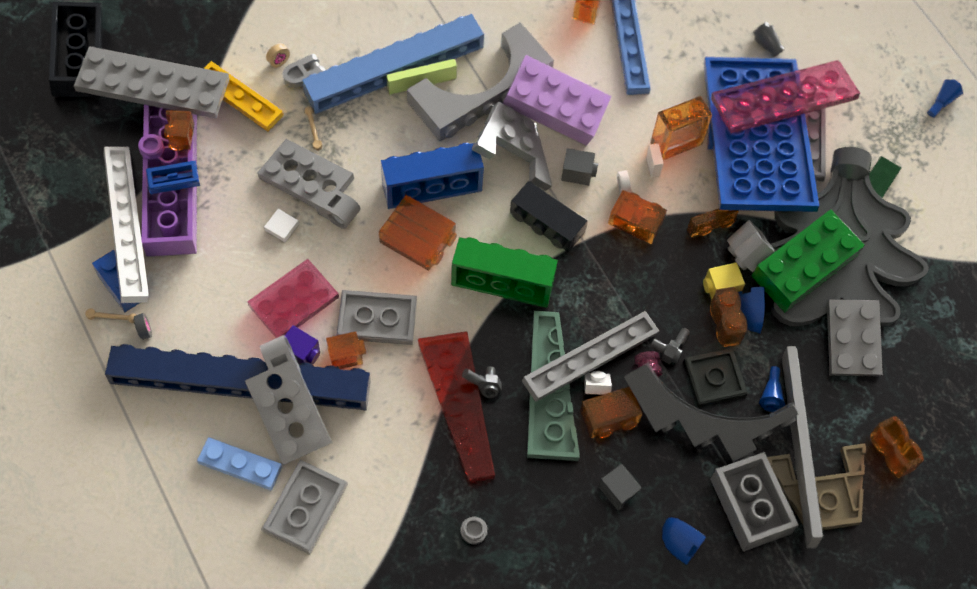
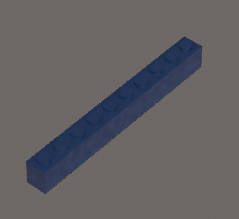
M121 344L120 346H111L105 376L109 383L114 385L253 399L245 380L269 369L265 361L255 357L246 360L238 359L232 355L217 357L205 352L188 354L177 349L169 352L161 351L155 347L139 349L132 345ZM310 363L299 364L300 372L315 405L367 411L371 383L370 372L360 368L343 370L332 365L323 368L314 367ZM272 374L268 378V385L272 389H279L282 385V378L278 374ZM283 398L280 400V402L292 403V401L288 398Z

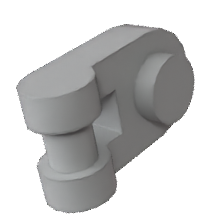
M311 54L286 66L283 70V80L288 87L299 88L303 86L302 79L307 78L311 74L323 72L325 68L319 65L317 56Z

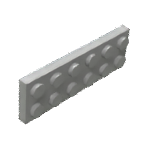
M89 46L74 87L78 92L217 118L230 78L229 73Z

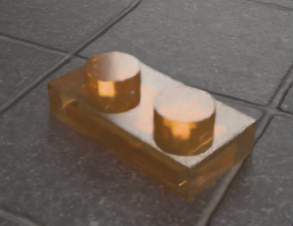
M718 208L692 217L687 231L690 237H694L696 235H707L719 227H730L734 224L739 210H719Z

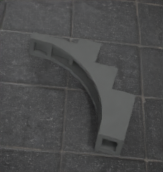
M649 362L626 374L624 377L655 432L660 429L666 432L677 425L675 421L679 419L694 447L699 444L702 447L709 445L716 440L714 436L718 434L733 462L738 459L743 460L754 456L753 451L757 449L754 438L757 437L758 440H762L773 433L771 429L778 425H781L782 428L796 421L795 416L798 415L793 402L769 415L749 418L725 417L700 410L688 404L668 389L658 378Z

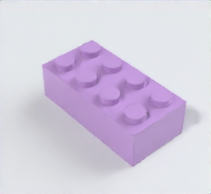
M525 55L503 104L587 146L595 136L611 96Z

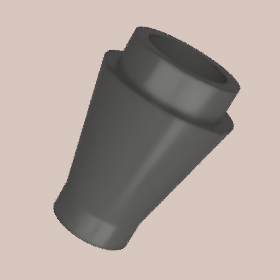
M765 22L753 31L754 40L770 52L773 57L784 51L785 48L782 46L773 25Z

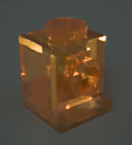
M166 110L168 124L165 125L164 135L165 139L169 140V148L175 151L191 150L195 125L191 111Z

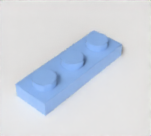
M208 437L197 460L200 465L271 491L282 469L281 463Z

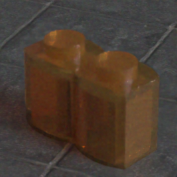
M734 287L716 289L710 304L711 316L717 324L716 335L723 347L741 344L747 331V320L740 310L741 299Z
M893 416L879 423L871 433L873 445L885 456L889 470L896 477L901 478L907 475L924 461L920 447L909 438L906 426L898 417Z

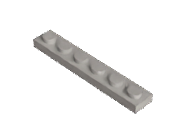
M644 311L524 376L522 382L535 402L656 336L659 333V329L647 312Z

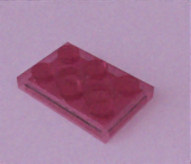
M306 259L247 301V303L274 337L278 338L286 335L292 325L298 328L337 300L339 293L310 260Z

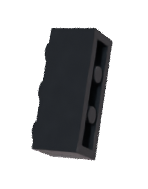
M530 181L511 200L510 213L517 221L529 225L536 234L544 235L559 249L563 248L569 252L586 232L588 220Z

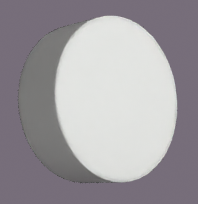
M627 170L618 172L617 183L620 194L622 196L631 194V183Z

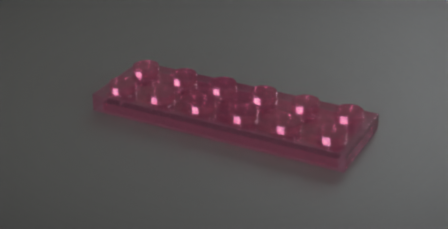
M835 60L712 92L711 100L730 133L858 100L860 91L841 62Z

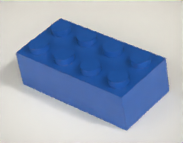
M462 143L449 148L439 147L433 151L414 152L406 156H391L381 160L382 187L388 209L482 192L484 166L481 155L472 150L474 143Z

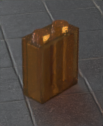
M405 195L379 230V242L428 271L434 264H439L444 255L443 251L447 246H452L457 237L455 222L408 195Z

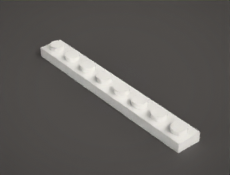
M104 147V161L121 303L148 302L149 295L129 147Z

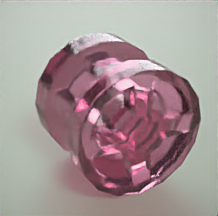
M647 351L634 357L638 368L649 362L658 377L663 374L662 367L658 364L660 361L658 352Z

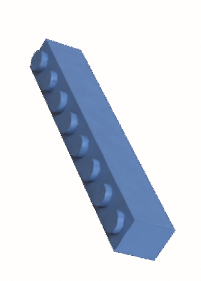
M473 14L460 16L454 21L444 25H437L435 28L423 33L419 32L403 41H396L390 46L375 49L371 53L355 57L349 62L332 66L318 74H311L307 78L302 79L304 94L314 113H320L387 86L388 74L456 59L484 47V33Z

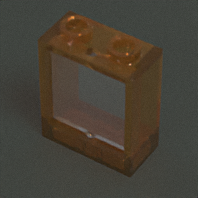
M702 97L693 98L658 112L650 143H659L663 160L703 145L712 113Z

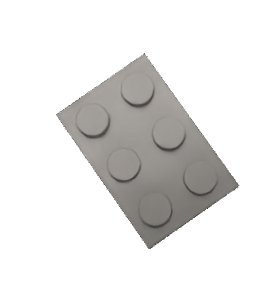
M829 299L827 301L829 375H883L879 300Z

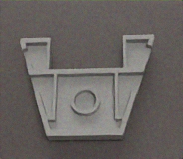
M501 102L496 103L484 123L483 130L478 135L477 142L473 144L472 150L490 160L496 155V144L528 161L530 163L529 181L545 191L552 187V182L536 123L516 112L511 107Z

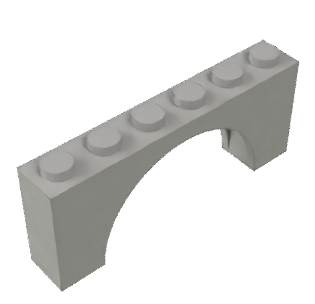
M521 22L502 33L501 47L507 55L510 67L504 78L491 89L471 95L453 94L436 87L427 78L407 89V103L439 141L453 137L461 128L471 126L484 114L488 115L496 103H503L525 55L553 68V58Z

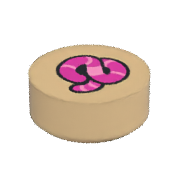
M276 44L268 50L266 60L272 67H280L289 59L290 51L283 44Z

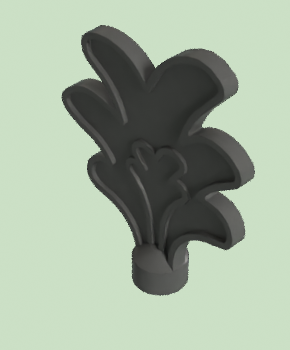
M841 147L833 152L830 181L828 186L818 194L819 209L817 212L774 211L777 224L783 230L794 233V235L770 244L775 251L830 209L865 245L855 259L786 313L774 302L771 312L781 323L788 326H804L814 323L827 315V301L829 299L879 300L880 326H890L899 319L901 314L900 307L884 291L877 280L893 286H909L922 280L928 273V264L920 256L894 240L901 237L909 228L911 217L905 209L887 202L873 189L869 179L872 156L864 149Z

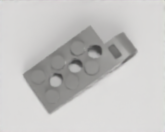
M288 139L284 140L257 172L261 180L316 208L319 215L330 220L339 228L346 229L361 210L359 204L353 198L344 194V191L355 179L352 172ZM291 165L297 166L295 170L286 171L287 167ZM310 175L317 176L313 181H305V178ZM329 185L336 186V188L333 191H324V189Z
M282 335L260 345L261 353L269 370L247 379L245 382L282 464L285 465L331 444L332 441L302 377L301 369L286 336ZM272 374H278L282 378V385L279 389H272L268 385V378ZM288 398L292 401L293 409L290 413H283L279 409L281 399ZM299 422L303 425L304 433L301 437L291 435L290 426L292 423Z

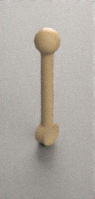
M307 106L304 112L308 115L314 139L313 148L320 150L322 149V142L318 139L312 115L314 110L311 106Z
M92 308L87 309L85 312L86 317L90 320L100 317L128 320L131 323H134V316L136 315L135 313L130 315L95 312Z

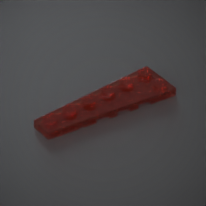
M467 331L419 338V350L468 482L494 479L495 472L479 389L477 385L462 378V373L466 368L475 372Z

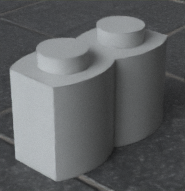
M750 220L727 239L730 245L728 250L736 258V263L743 270L748 268L752 272L755 271L758 264L775 252L765 235Z

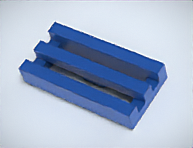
M196 160L146 169L150 194L200 186ZM192 170V172L177 174V172ZM168 174L164 177L153 178V176Z

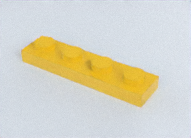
M212 61L204 68L228 73ZM229 74L230 79L223 101L268 132L284 116L283 111Z

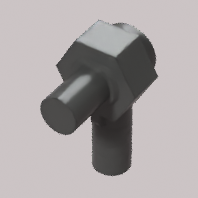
M681 328L676 339L671 340L669 344L654 339L650 347L662 353V361L669 365L671 362L677 363L683 352L680 347L686 342L690 331L686 328Z
M487 367L484 376L478 375L468 368L462 373V378L479 386L481 393L487 398H494L502 391V382L498 375H496L494 367Z

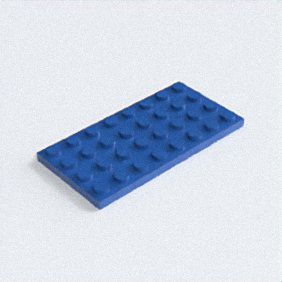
M705 57L704 72L719 210L817 212L819 200L797 60Z

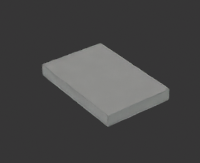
M342 290L337 339L413 345L417 296Z
M300 460L262 527V532L311 554L348 485L347 481Z

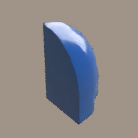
M752 287L751 292L745 294L739 291L734 296L737 319L748 330L761 333L765 311L764 287Z
M667 518L662 528V539L666 548L686 565L706 538L699 531L676 518Z

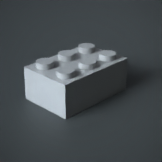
M765 452L715 470L711 477V482L743 552L790 535L797 528L796 518Z

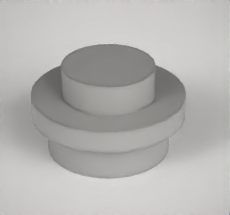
M470 517L461 525V536L470 544H478L487 536V525L478 517Z

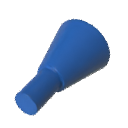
M944 80L935 103L927 112L929 116L935 118L942 108L963 95L962 85L957 80Z
M777 366L770 368L769 381L759 400V405L768 412H775L785 406L779 381L780 368Z

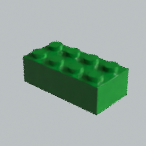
M830 209L758 264L752 274V278L761 287H764V291L786 313L855 259L865 245Z
M459 237L452 260L451 285L548 308L558 260L548 255L530 254L523 249L513 250L504 248L497 243L487 244L479 242L475 238Z

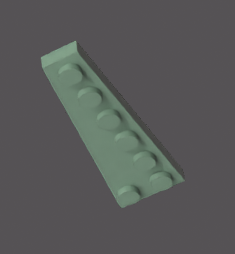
M534 311L531 373L565 355L559 312ZM570 384L535 402L530 394L527 458L579 461L580 454L576 426L574 424Z

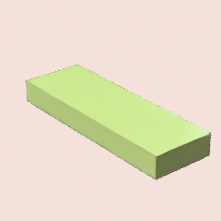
M455 59L388 74L387 89L389 95L407 91L408 88L425 78L432 84L456 79L457 64Z

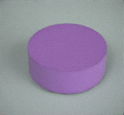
M145 135L138 143L140 154L145 159L154 160L164 153V144L158 135Z

